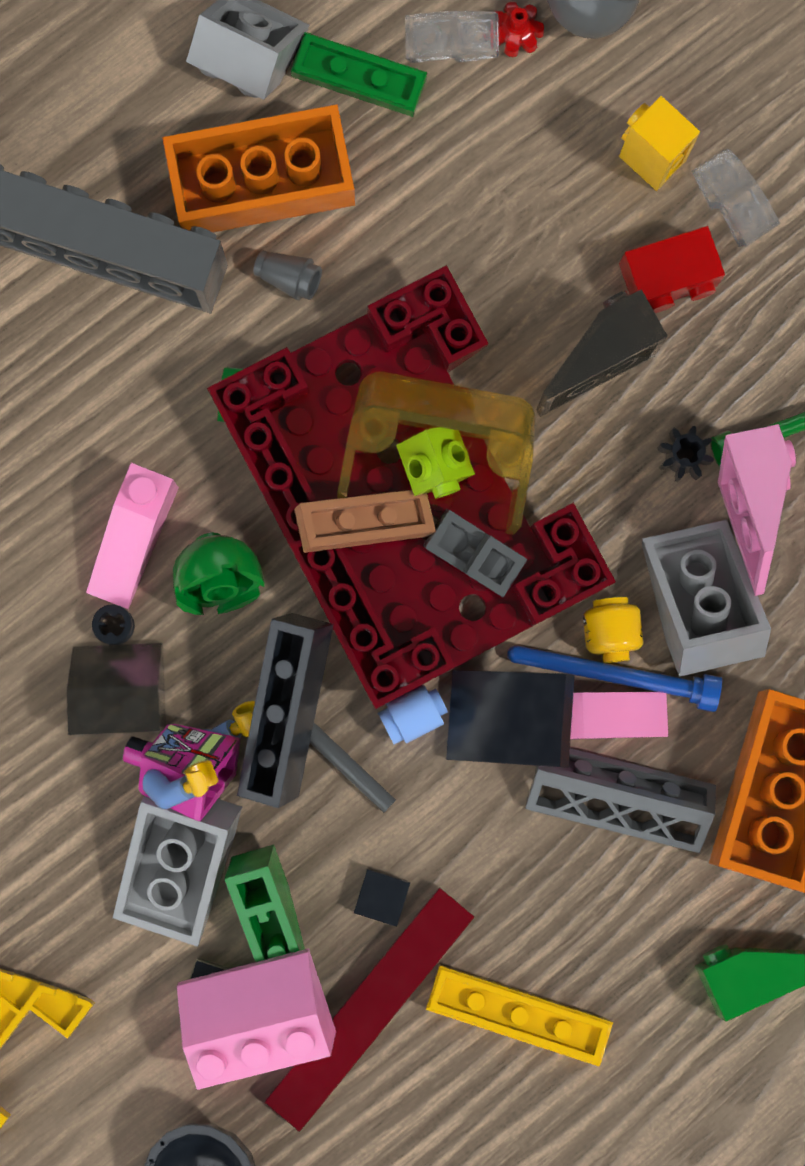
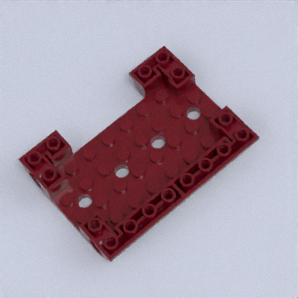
M447 265L368 305L367 314L291 353L288 347L207 388L330 623L334 624L333 630L375 709L616 583L574 502L533 523L530 527L455 387L449 372L487 347L489 343ZM344 363L355 364L361 371L360 380L351 386L341 384L335 376L336 370L340 365ZM457 424L475 475L458 482L460 490L450 495L435 499L433 492L427 493L432 517L439 520L447 508L522 555L527 561L504 597L424 548L425 540L421 537L304 553L294 509L300 503L412 490L401 458L392 464L382 462L376 453L378 445L386 440H393L399 444L424 430ZM466 596H477L483 601L485 611L479 620L470 621L461 615L459 605Z

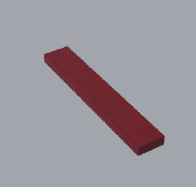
M439 887L332 1017L336 1034L331 1056L292 1066L265 1099V1103L300 1132L475 916Z

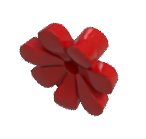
M509 2L505 5L504 12L494 11L489 19V23L496 27V29L489 36L490 43L495 47L506 43L504 53L509 57H516L520 46L527 53L534 52L538 47L536 38H542L545 33L544 24L534 20L537 17L536 7L528 4L524 8H519L516 2Z

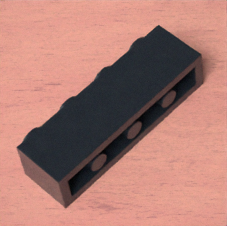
M295 613L271 619L237 796L275 808H280L299 797L334 624Z

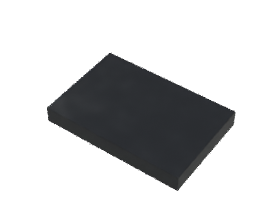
M452 670L446 760L569 768L575 675L566 673Z

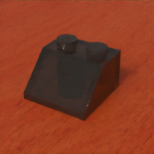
M163 643L73 647L67 683L68 735L97 736L161 733L166 727Z

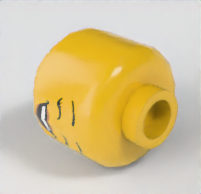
M628 597L594 600L593 608L586 610L583 614L586 648L592 654L602 655L603 663L630 661L629 652L636 651L643 646L641 612L636 605L628 603Z

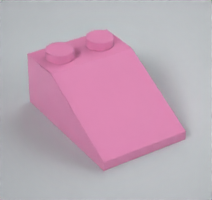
M779 424L725 435L718 477L720 491L755 596L764 594L785 494L786 490L790 489L789 474L791 467L796 465V456L792 442L790 440L784 441Z

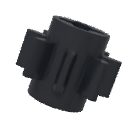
M692 426L687 434L683 435L680 434L679 430L673 428L669 432V437L673 443H660L657 448L658 451L666 454V460L659 468L660 470L670 468L675 472L674 478L676 482L689 472L692 478L697 480L702 476L698 464L710 465L714 461L713 457L706 455V447L712 440L711 438L702 440L696 435V426ZM681 448L683 450L691 448L694 456L690 460L688 458L680 460L676 453Z

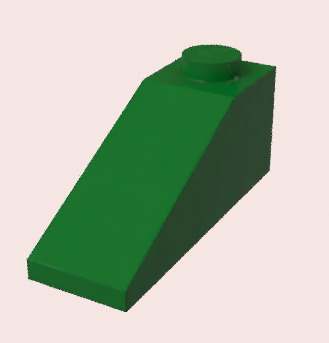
M274 844L232 856L224 880L255 962L305 950L289 884Z
M722 945L703 954L705 961L695 965L717 1016L725 1022L805 986V950L741 947L730 949L728 945Z

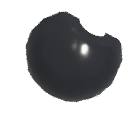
M191 1123L167 1132L151 1148L144 1166L256 1165L252 1153L236 1134L215 1124Z

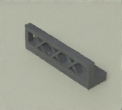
M570 748L569 768L536 766L525 809L700 853L715 816L716 785ZM542 785L562 790L566 797L555 801L539 797ZM596 798L606 801L610 808L599 812L588 809L584 802ZM639 809L650 812L654 819L642 823L632 820L627 813ZM682 820L698 824L694 836L675 831L671 825Z

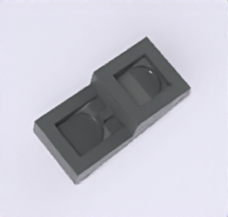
M447 508L435 525L436 532L428 536L423 544L424 548L504 597L527 561L522 555Z

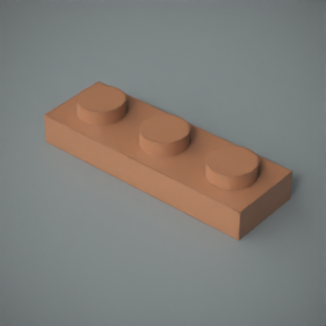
M412 490L300 503L294 509L304 553L428 537L436 532L427 493L414 496Z

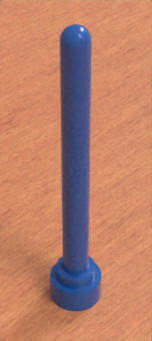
M518 645L510 647L507 651V657L513 663L689 698V703L697 704V709L716 712L720 700L722 677L703 674L702 678L694 676L693 680Z

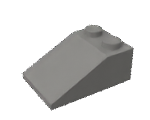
M727 520L642 539V547L665 640L679 677L765 657L771 627L758 595L755 596L743 558Z
M144 796L140 802L113 919L198 947L232 848L242 806L217 799L201 822L171 808L161 809L152 799Z

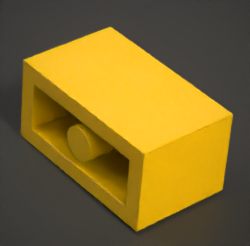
M662 96L651 106L643 103L628 119L627 124L629 127L621 137L624 145L619 155L628 166L656 191L686 162L700 134V131Z

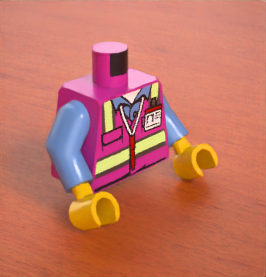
M255 701L244 702L233 710L232 716L236 722L230 719L213 729H197L178 724H169L153 742L132 736L125 746L123 761L140 767L138 789L141 794L152 799L161 809L171 808L201 822L236 776L241 733L244 737L249 736Z

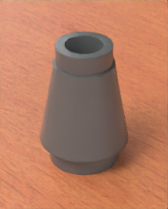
M262 250L256 258L253 273L296 300L301 298L311 300L319 287L322 268L315 265L312 258L269 253Z

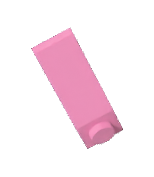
M130 464L111 511L86 591L87 594L129 610L179 487L173 479L136 464Z
M573 693L570 740L668 737L666 693Z

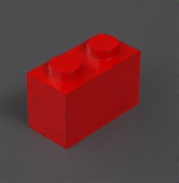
M709 226L626 251L619 263L635 312L648 309L650 314L665 311L675 305L674 300L690 296L691 301H695L716 292L715 287H718L725 276Z

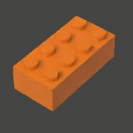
M338 104L162 137L180 228L190 231L192 226H197L211 232H218L355 206V189Z
M767 689L758 691L709 864L805 893V700Z

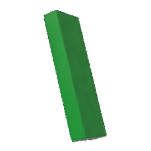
M304 32L291 69V77L414 117L427 80V72Z

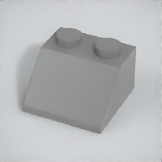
M217 0L199 15L186 62L198 67L201 73L208 77L222 79L238 87V90L244 95L254 98L259 97L264 100L280 85L299 49L304 32L308 31L309 24L260 0Z

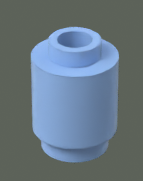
M423 684L386 704L388 708L378 712L395 745L403 740L407 744L444 725L441 716L448 711L437 689L435 688L428 692Z

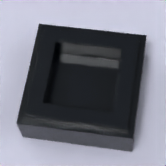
M367 869L354 913L397 927L410 882Z

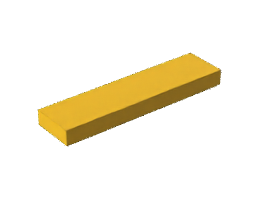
M440 964L426 1005V1010L599 1067L613 1025L611 1020Z

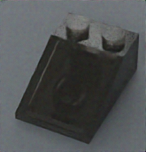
M642 289L631 295H628L627 291L624 290L603 302L604 309L597 314L596 319L544 390L536 408L540 417L655 357L668 336Z

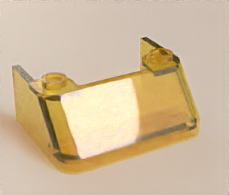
M386 372L372 373L363 379L358 389L338 488V499L348 498L356 450L369 453L384 451L393 443L398 423L427 429L443 427L459 430L460 435L489 440L486 454L489 467L495 474L503 478L515 480L505 531L507 534L514 535L522 524L533 462L536 421L534 410L526 400L519 397Z

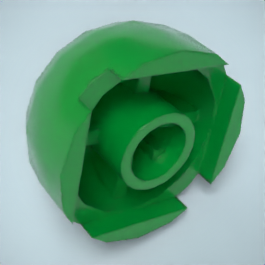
M214 532L203 534L189 544L176 558L173 567V590L176 605L182 611L194 615H204L202 607L219 605L217 608L218 614L228 613L245 607L260 596L259 586L264 587L265 584L261 566L253 551L241 540Z

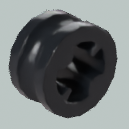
M115 604L105 605L95 613L92 620V630L96 638L101 642L111 646H118L128 642L133 636L135 629L134 619L131 613L123 607ZM109 614L114 618L122 615L125 620V624H120L124 631L119 636L112 632L105 635L102 631V627H107L103 620Z

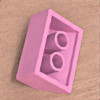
M309 949L181 981L177 984L182 1046L197 1090L331 1056L336 1030Z

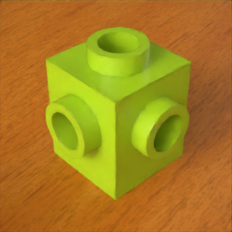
M457 424L424 430L396 445L414 496L433 492L435 499L450 495L460 490L458 482L475 475Z

